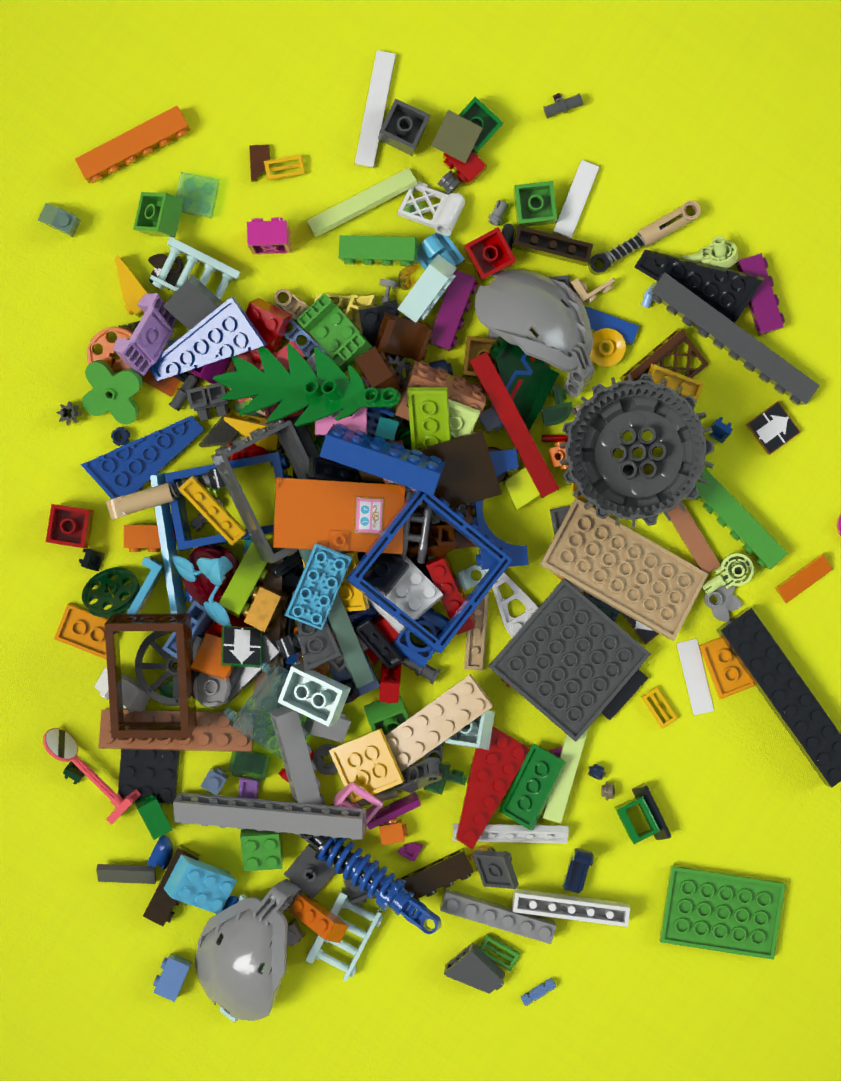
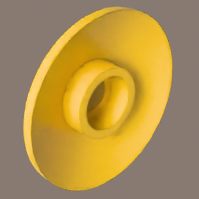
M604 328L592 334L593 347L589 356L594 363L599 366L610 367L622 360L626 351V344L619 332L614 329ZM604 344H608L610 346L609 351L603 350Z

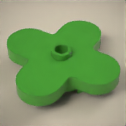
M95 360L90 363L86 368L85 374L93 389L86 393L82 400L86 412L93 416H100L109 411L117 422L124 425L131 424L139 415V408L133 400V395L142 387L143 382L140 374L130 368L124 369L119 373L114 372L110 365L102 360Z

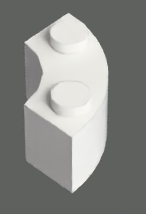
M105 667L94 687L100 692L99 695L109 700L108 674ZM121 673L124 708L129 712H141L145 709L151 697L144 692L138 681Z

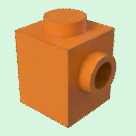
M394 818L379 825L382 846L405 842V836H408L406 824L402 825V819L397 820V818Z

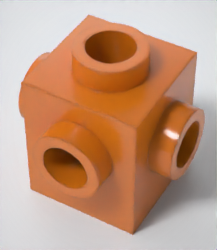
M566 441L555 443V447L549 449V459L553 464V468L561 466V470L569 468V465L560 464V460L566 459V449H561L559 444L566 443Z

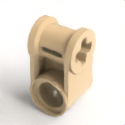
M280 289L275 293L274 299L276 304L284 311L292 314L291 318L298 322L296 319L309 308L305 302L286 289ZM280 294H287L289 300L286 303H280L278 301Z

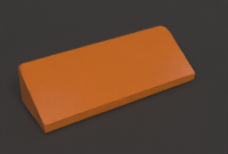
M820 554L775 587L784 602L788 603L833 569L824 554Z

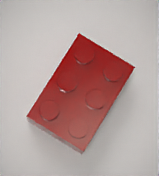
M257 298L249 302L246 315L267 345L263 347L271 353H278L292 314ZM258 348L236 355V357L246 360L253 365L262 363Z

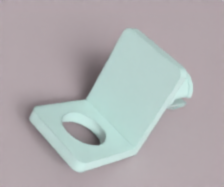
M477 565L458 572L457 580L464 591L468 590L480 582V580L472 579V571L479 570L482 573V579L486 574L485 570H481V567Z

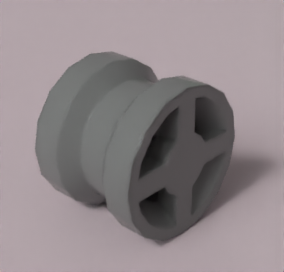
M449 171L441 178L438 185L444 187L449 195L462 181L456 179L454 173Z

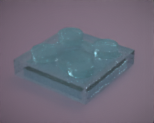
M181 172L176 197L184 200L182 213L212 218L220 182L219 179Z

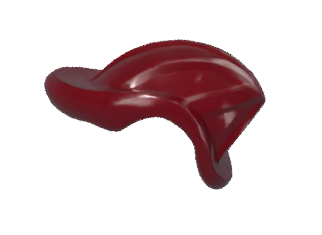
M201 546L195 548L189 555L188 561L193 564L196 571L200 570L197 565L199 558L215 559L225 556L233 565V568L225 574L226 578L222 581L213 597V601L219 603L240 564L236 557L224 547ZM203 573L196 575L197 580L195 582L187 581L182 577L183 584L191 597L204 606V602L208 601L216 585Z

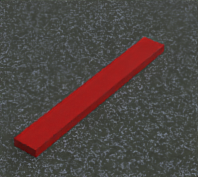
M485 352L470 360L469 362L541 498L555 492L559 487L488 353Z

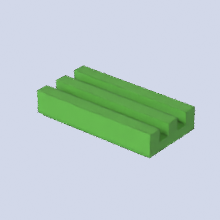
M488 934L479 947L491 960L510 971L520 956L518 951ZM488 941L514 955V958L490 945ZM487 947L493 952L511 961V963L508 964L504 962L503 960L484 950V948Z

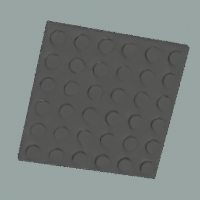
M562 579L488 667L576 742L651 653L569 582Z

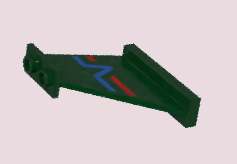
M499 336L490 348L489 357L495 359L497 372L529 431L555 384L559 373L551 370L544 361L526 355L518 345L509 344Z

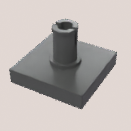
M308 844L285 871L284 875L303 889L311 898H314L334 875L335 867L329 868L327 860L323 862L319 859L317 860L315 858L317 850Z
M476 850L472 854L484 887L516 889L519 883L509 852Z

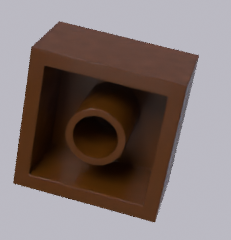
M375 346L355 358L372 388H393L398 390L400 394L403 392L399 386L402 384L401 380L382 351L378 353Z

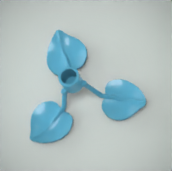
M172 556L177 571L187 581L195 582L197 580L196 575L203 573L216 585L208 601L204 602L205 611L216 623L222 626H232L226 610L219 603L213 601L218 588L226 578L225 574L233 568L231 561L225 556L215 559L199 558L197 565L200 570L196 571L193 564L187 559L180 556Z

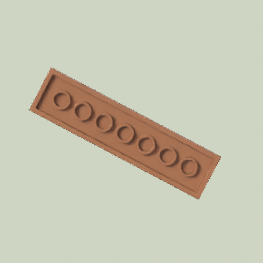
M101 710L98 748L253 752L255 714L196 712L197 726L186 740H176V738H168L167 740H157L156 738H149L147 740H137V738L118 740V738H111L110 710ZM123 710L124 722H181L180 711L142 710L141 712H129Z

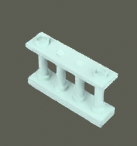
M170 237L167 245L170 247V253L158 278L151 275L150 280L153 281L152 285L163 290L166 287L176 292L188 279L194 264H197L199 261L205 264V271L200 279L204 286H206L212 272L214 273L217 270L223 273V278L214 294L221 300L229 281L233 279L238 280L240 272ZM183 253L188 256V261L176 285L173 286L165 282V279L177 255Z
M341 888L330 912L348 925V931L363 939L358 948L342 940L340 943L324 940L321 936L317 935L305 961L312 964L314 959H320L344 971L343 980L347 981L348 977H353L357 969L355 964L374 927H379L383 916L381 915L382 909L378 908L376 914H373L356 904L351 905L349 898H347L348 892ZM347 908L370 920L371 923L367 931L340 918V915H338L340 909ZM323 942H329L354 955L350 964L347 965L322 952L321 946Z

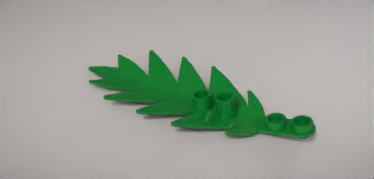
M290 343L287 344L290 374L265 347H260L258 351L264 372L248 361L233 356L232 359L237 371L213 377L214 381L231 388L229 392L221 397L222 400H237L256 396L238 413L240 416L281 402L266 420L270 423L307 407L294 423L296 427L318 421L339 411L341 412L335 417L336 421L354 414L361 407H393L398 404L401 398L399 391L393 388L365 389L363 380L350 365L348 366L349 380L330 357L317 347H314L316 376L309 364Z

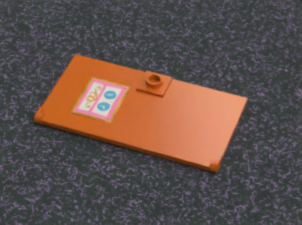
M276 477L273 548L312 550L316 542L336 551L367 552L404 505L405 486ZM404 525L382 553H403Z

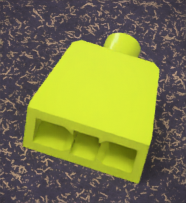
M523 468L521 471L519 469L506 471L510 478L504 481V485L516 510L540 495L526 468Z

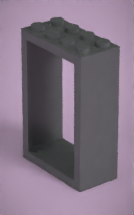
M283 419L267 423V428H258L251 431L249 437H240L232 441V446H222L215 450L216 454L211 456L262 561L271 563L277 562L298 549L273 548L269 545L231 468L228 457L267 436L275 434L279 438L297 478L319 480L308 477L309 458L291 420L283 421Z

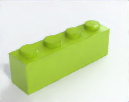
M253 541L219 602L226 612L237 618H240L241 614L244 615L247 607L250 606L248 604L250 597L259 588L257 587L259 580L263 581L266 577L268 563L272 564L271 562L262 561Z

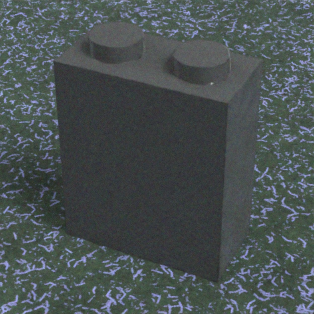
M191 275L167 300L163 307L187 329L191 330L222 305L223 302L194 275Z

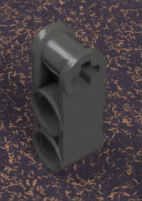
M436 757L427 758L403 770L401 773L405 781L394 786V788L413 793L433 782L440 781L442 779V775L439 772L440 759Z

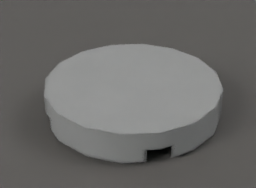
M200 673L195 678L193 684L194 697L200 704L207 707L222 705L228 699L231 691L229 678L228 680H223L204 673Z

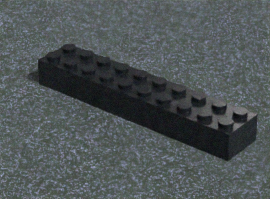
M745 608L728 622L717 628L716 631L724 639V642L740 665L753 680L759 692L824 784L832 788L841 782V734L752 608Z

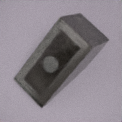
M222 415L199 443V446L202 448L225 446L227 443H232V441L242 437V435L225 422Z

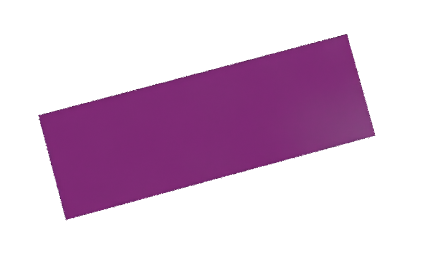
M414 792L380 808L367 824L368 829L371 830L421 806L417 793Z

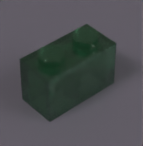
M257 751L232 752L228 772H232V775L236 777L250 776L251 780L261 782L262 779L265 780L267 778L272 755Z

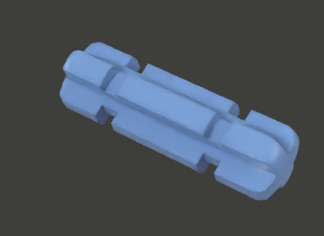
M552 978L546 980L545 984H540L530 990L529 994L525 993L521 996L523 1004L525 1006L530 1005L533 1000L536 1001L546 995L547 991L554 990L556 984Z

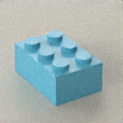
M181 854L163 889L172 899L218 914L222 911L237 880L229 871Z

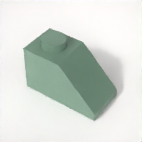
M48 203L45 204L38 218V221L71 237L74 236L81 222L77 216Z

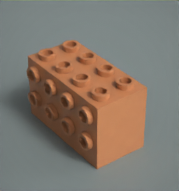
M414 360L403 385L400 401L396 405L395 415L409 420L408 387H448V399L480 410V415L486 404V392L482 385L478 383L472 384L461 376H452L443 369H435L426 362Z

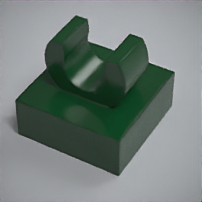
M72 761L63 771L65 779L68 777L73 779V784L80 783L85 776Z

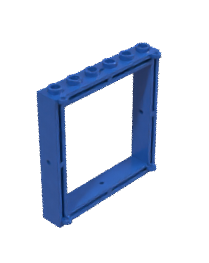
M415 490L350 572L346 580L435 652L441 653L509 566L512 559L508 557L510 553L504 548L500 547L499 549L494 545L495 541L492 538L480 534V529L473 523L468 524L464 521L465 517L457 510L453 512L449 508L450 504L444 499H438L434 495ZM421 502L495 561L437 637L433 636L362 579Z

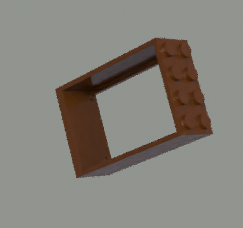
M191 613L113 614L104 624L111 738H118V740H128L129 738H137V740H147L149 738H156L157 740H167L168 738L186 740L197 726L196 704L193 693L194 670L191 669L193 663ZM120 631L176 632L181 722H124L119 646Z

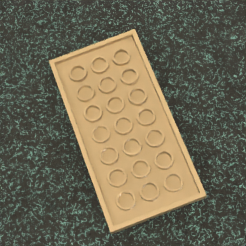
M575 498L539 565L662 636L674 641L708 573L621 523L620 526H616L614 519L607 517L603 520L597 517L596 509L591 507L586 510L584 508L586 503Z

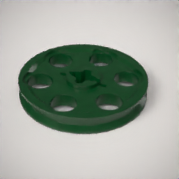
M121 567L109 568L97 573L86 583L82 592V601L88 612L92 615L111 617L113 614H121L130 608L140 590V585L132 571ZM118 575L116 579L109 580L112 576ZM132 580L129 585H124L125 582ZM101 584L99 588L92 589L95 585ZM107 587H109L110 590L113 591L112 593L114 595V598L112 597ZM130 595L128 599L121 600L123 596ZM98 599L96 603L89 604L92 600ZM112 604L111 608L104 610L107 605Z

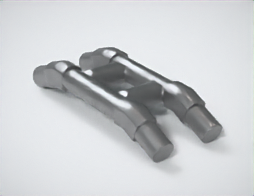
M406 492L405 502L409 499L413 492ZM424 505L423 515L411 514L404 523L403 553L398 554V557L404 561L406 560L408 541L420 542L417 562L420 564L425 563L432 509L427 505ZM411 522L422 523L421 535L409 533Z

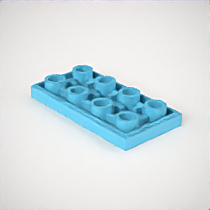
M315 542L285 616L322 630L352 557Z

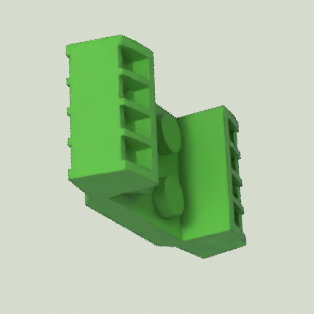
M326 293L322 294L296 319L344 373L349 365L352 366L356 362L355 358L372 347L364 335Z

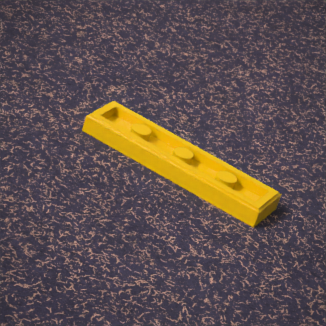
M194 475L178 488L231 546L247 533Z

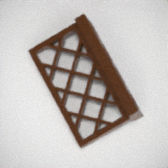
M676 329L624 373L620 379L621 381H627L628 374H631L633 381H637L642 374H648L651 364L656 365L658 362H660V367L673 369V372H676V369L686 370L685 376L693 378L708 363L688 339L683 329ZM683 341L688 345V354H678V347ZM674 355L673 367L663 366L664 357ZM677 356H687L686 368L676 367ZM691 357H697L702 364L696 369L690 368Z

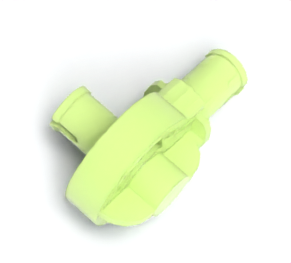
M718 236L713 239V243L708 245V247L701 248L699 253L682 256L684 259L727 269L737 262L738 251L733 242Z
M729 554L723 559L721 566L714 570L717 575L703 584L702 587L707 595L724 585L726 589L732 586L745 585L754 574L753 563L744 554ZM735 556L744 558V560L738 558V561L735 559L729 561L730 558ZM748 567H750L749 576L744 581H742V579L746 577L744 573H748Z

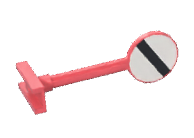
M52 728L44 734L43 745L49 755L62 762L72 761L111 800L110 802L115 808L106 819L111 825L141 795L136 789L125 798L116 794L77 756V743L66 731Z

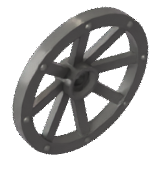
M154 631L142 642L136 654L135 672L137 680L144 692L155 701L165 705L180 706L178 669H173V665L177 664V659L173 656L170 657L155 641L159 637L174 631ZM150 645L167 661V663L142 662L144 654ZM142 669H161L167 671L149 686L144 679ZM172 675L173 698L156 693L155 690Z

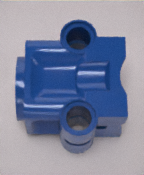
M430 608L416 622L420 625L428 626L432 631V635L437 637L450 619L439 612L434 613V609ZM407 628L393 642L404 657H409L408 660L421 668H424L435 652L427 644H415L411 640L410 631Z

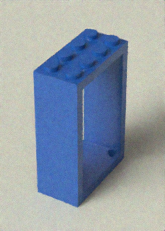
M280 452L229 461L232 469L270 462L271 466L274 467L275 478L292 479L287 472V468H290L289 459ZM215 464L165 473L166 483L169 482L171 485H175L176 482L181 483L182 478L207 474L208 470L217 467ZM179 495L178 498L175 497V501L170 502L178 550H191L201 546L228 543L221 534L192 540L184 496ZM274 524L261 527L265 536L274 534ZM248 531L239 540L250 539Z

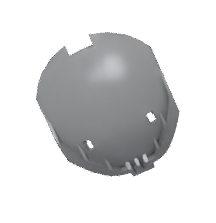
M513 269L492 275L496 279L488 286H480L475 296V310L480 323L501 336L509 344L518 345L526 355L547 362L564 372H569L564 388L569 396L577 397L590 384L595 371L589 356L593 347L592 330L582 300L565 283L548 278L535 271ZM531 328L539 335L537 338L530 331Z
M288 879L273 886L263 899L255 896L248 897L210 918L198 940L195 967L199 982L214 1005L217 1003L230 1012L231 1017L239 1020L255 1021L268 1016L271 1012L281 987L280 982L287 971L288 923L282 912L290 907L297 894L301 895L303 889ZM262 963L267 965L263 973L259 972Z

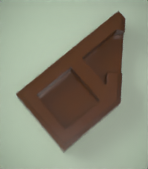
M249 145L251 182H255L265 171L263 161L270 160L269 145Z

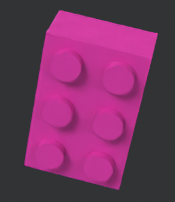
M280 217L271 218V221L253 218L251 219L252 222H247V242L253 255L291 253V233L286 220Z

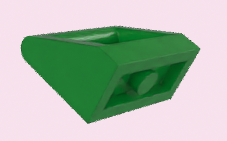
M644 796L614 807L633 844L661 831ZM638 803L651 827L650 830L637 834L626 812V809Z

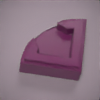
M418 842L404 844L397 853L414 862L423 844Z

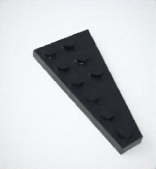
M644 250L634 267L656 281L661 274L667 273L734 323L764 280V277L650 250Z

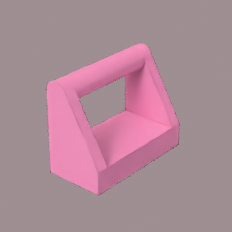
M351 782L335 795L334 806L364 809L347 798L351 791L355 792L373 804L366 810V822L368 824L382 807L383 802L354 782Z

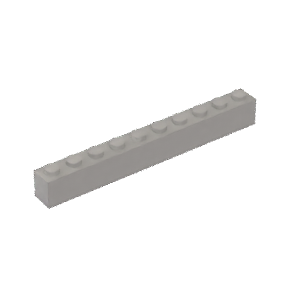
M179 792L173 801L174 821L182 824L211 825L221 828L233 827L257 831L265 830L275 831L276 833L287 832L296 835L330 836L332 838L341 837L352 840L363 839L367 830L366 809L182 792Z

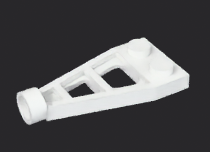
M503 572L492 588L503 625L512 638L538 607ZM503 583H507L514 592L513 595L506 599H503L499 592V586ZM513 599H518L525 605L526 611L513 618L510 616L507 606Z

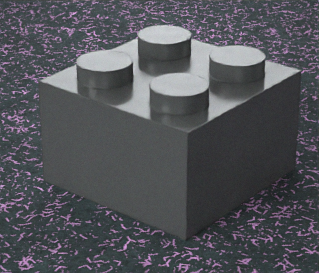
M395 98L381 127L378 140L413 156L429 123L430 115Z

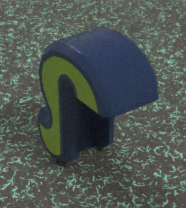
M581 848L573 850L568 863L567 873L563 880V888L565 890L578 894L582 892L589 865L592 866L594 855L591 851Z

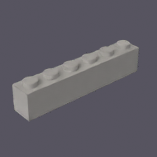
M287 706L269 711L294 803L324 805V797L319 793L318 789L321 785L314 774L316 767L309 755L312 753L311 748L305 740L307 733L300 722L302 714Z
M448 888L445 889L440 904V911L547 944H551L556 929V923L553 920L531 914L516 913L510 907Z

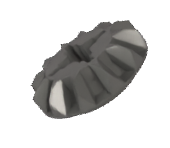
M325 744L315 751L313 762L316 769L322 774L332 775L338 772L334 762H329L327 767H325L326 760L323 759L324 756L327 757L330 754L329 750L336 747L335 745Z

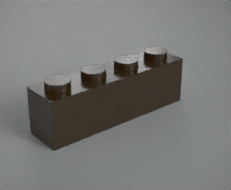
M518 226L512 248L587 266L593 244Z
M181 844L177 848L143 914V917L161 926H164L166 922H171L175 914L172 910L175 905L179 906L181 902L172 899L163 889L181 854L196 860L200 857V854Z
M462 848L399 879L406 881L405 889L408 892H413L414 898L419 900L422 896L426 895V897L434 895L437 893L436 890L441 887L446 889L454 885V881L458 879L465 880L469 878L474 871Z

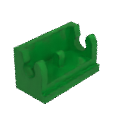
M153 794L135 801L136 807L153 840L172 831L171 825Z

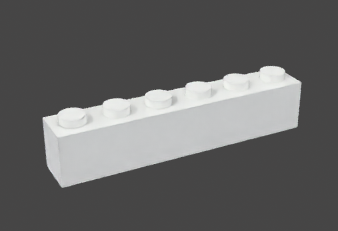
M514 889L512 911L516 913L628 927L630 906L628 903L523 889Z

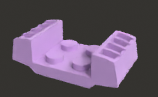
M158 293L145 294L138 303V306L144 312L142 319L129 340L118 338L113 347V350L123 361L142 376L159 359L174 333L173 327L177 320L163 307L165 302Z

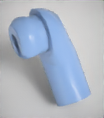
M655 283L645 291L641 306L650 308L653 300L648 292Z

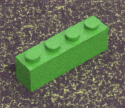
M340 235L338 258L347 265H355V262H363V265H374V262H380L383 266H393V263H400V266L411 267L412 264H418L419 240L416 237Z

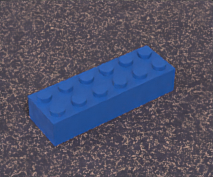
M343 424L332 425L325 436L320 457L430 495H434L446 463L439 457L425 456L419 450H408L398 443L390 444L381 437L373 438L367 436L365 432L350 430Z

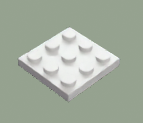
M406 556L405 562L409 564V569L385 597L416 621L443 597V593ZM367 597L368 602L399 634L406 629Z

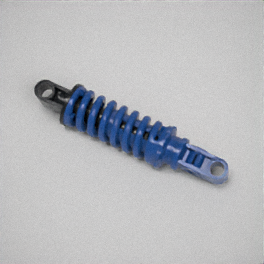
M308 834L299 835L317 849L315 854L317 860L319 859L322 862L327 860L329 868L335 867V873H343L344 880L348 881L351 879V885L354 887L359 886L361 893L368 891L367 897L369 899L376 898V904L383 911L391 908L397 916L401 914L407 921L417 926L426 934H433L440 929V917L428 909L421 901L415 899L413 892H408L405 889L406 881L402 879L394 881V873H390L387 876L385 874L387 867L383 866L381 869H378L379 861L369 862L370 854H366L364 857L360 856L363 852L362 848H358L355 853L351 852L355 846L354 842H349L345 847L343 843L347 838H332L330 836H313ZM428 919L434 921V929H431L427 926Z

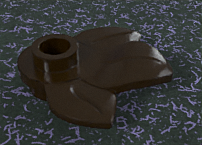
M156 254L148 259L149 263L155 267L151 275L158 278L167 259L166 255ZM176 257L174 261L178 265L177 269L173 270L171 268L165 279V282L173 286L176 285L179 274L184 269L183 261L179 257Z

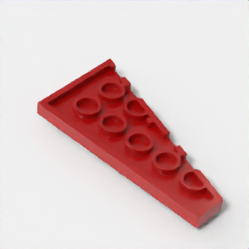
M494 726L492 727L489 750L475 748L455 838L470 849L474 848L530 750Z

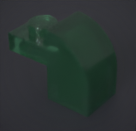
M561 385L552 387L555 405L543 407L540 410L544 428L561 424L571 413L572 402L564 403V400L567 398L565 388L561 389Z
M441 762L439 772L442 775V779L423 788L424 790L442 795L446 780L465 785L467 776L463 775L464 772L458 769L449 771L451 764L449 762Z

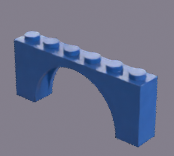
M516 449L489 452L497 477L506 471L518 469ZM483 500L470 503L471 509L474 508L475 516H472V523L480 529L479 533L483 536H489L495 541L494 545L500 549L502 547L510 553L508 557L512 559V562L508 567L529 565L527 546L512 545L496 537L485 522L482 509ZM479 549V555H476L477 566H480L481 570L490 569L495 561Z

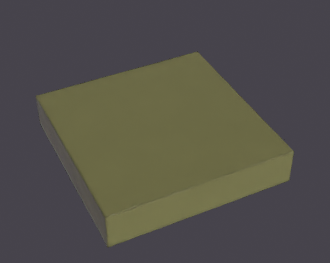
M448 110L431 146L466 163L483 127Z

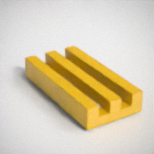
M302 155L263 161L267 180L305 174ZM299 160V163L269 168V164ZM300 167V171L273 176L270 174L273 171Z
M657 686L640 696L662 729L678 719ZM655 692L657 693V695L659 696V698L671 714L672 718H668V716L666 715V713L654 697L653 694ZM649 696L666 722L663 723L647 700Z

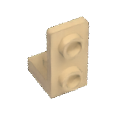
M578 278L570 282V287L583 303L586 301L589 304L597 298L596 294L599 292L606 293L611 290L615 279H610L588 294L586 292L588 290L587 286L582 280L579 281Z

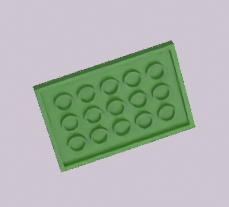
M671 865L659 941L667 944L774 960L785 883Z

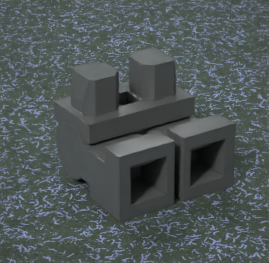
M220 383L206 385V390L204 386L186 390L190 409H194L198 413L201 421L211 419L209 411L211 408H216L218 417L229 413V400L221 399L227 393V389Z

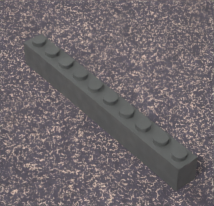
M667 273L661 274L648 292L655 303H662L667 307L666 310L674 316L677 314L683 318L681 321L689 327L694 326L698 329L697 333L704 338L709 337L713 340L712 344L728 351L729 357L736 361L738 359L744 363L743 366L747 370L757 372L762 381L772 383L777 392L787 394L790 397L789 400L795 405H806L820 386Z

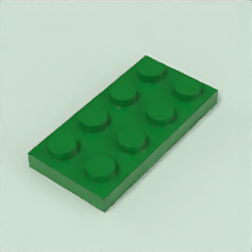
M533 743L499 812L527 829L533 830L567 761Z

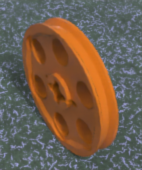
M110 327L99 331L91 339L87 349L88 364L95 360H102L108 363L114 372L118 369L130 368L121 357L114 360L115 357L112 356V353H116L113 350L115 342L108 340V333L113 331L116 333L117 339H128L132 336V331L123 327ZM96 344H100L103 347V352L100 355L94 352Z

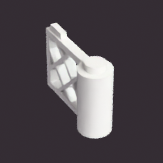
M417 181L418 185L408 190L398 210V216L434 228L441 235H451L466 203L463 196L459 193L447 195L428 188V184ZM415 189L422 192L424 196L414 199L412 193ZM437 197L441 201L438 204L432 205L429 199ZM426 200L429 207L419 209L417 203ZM414 205L416 211L412 213L406 212L404 210L407 206ZM431 211L433 218L432 220L425 219L422 214Z

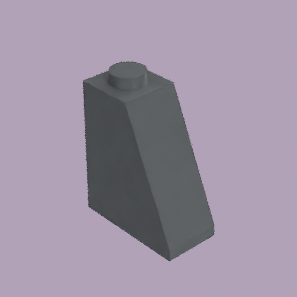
M474 942L445 964V976L490 994L494 990H499L504 984L505 973Z

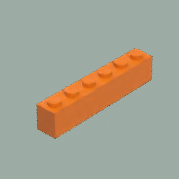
M175 106L75 158V161L88 183H96L105 174H113L119 170V167L136 162V158L152 154L154 152L153 149L169 145L172 139L176 137L180 139L186 136L190 128L179 107Z

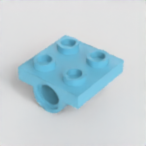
M439 233L432 234L418 247V262L424 270L427 269L438 254L455 267L465 261L450 238Z

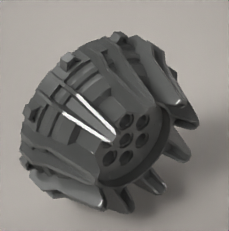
M628 374L627 381L617 383L613 377L611 378L612 386L607 388L597 384L592 388L593 397L589 400L583 396L580 398L584 404L577 413L574 410L570 411L575 416V419L572 422L564 423L562 429L568 436V442L559 444L561 449H566V459L560 460V464L569 465L568 470L563 476L566 483H573L578 486L572 495L577 498L582 494L588 500L584 505L586 510L596 505V516L603 520L611 514L615 515L616 526H620L621 519L632 520V528L634 529L637 527L638 519H643L648 526L656 525L658 515L663 513L669 522L672 521L668 512L680 506L685 513L686 510L681 502L685 499L696 500L700 495L696 487L697 482L708 485V480L701 478L704 468L713 469L714 464L705 461V457L714 452V442L704 438L713 432L712 428L703 429L700 421L706 417V413L695 414L694 408L697 401L692 395L681 397L680 394L683 390L681 386H678L676 391L666 386L668 382L666 378L660 384H656L653 382L651 374H642L638 381H633L631 374ZM646 431L653 433V437L649 441L642 439V435ZM626 432L633 434V438L629 442L623 440V435ZM640 448L643 450L644 453L641 458L633 457L635 449ZM655 448L663 449L661 457L653 456L652 453ZM617 449H621L624 452L621 459H615L613 456ZM646 465L654 467L652 474H644L643 469ZM626 466L634 467L632 475L627 476L624 474Z

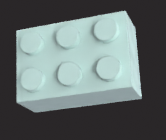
M438 254L400 304L398 310L415 323L420 318L424 320L456 277L453 273L457 268Z
M298 664L291 666L278 703L330 727L338 723L351 688L314 670L305 672L304 666Z

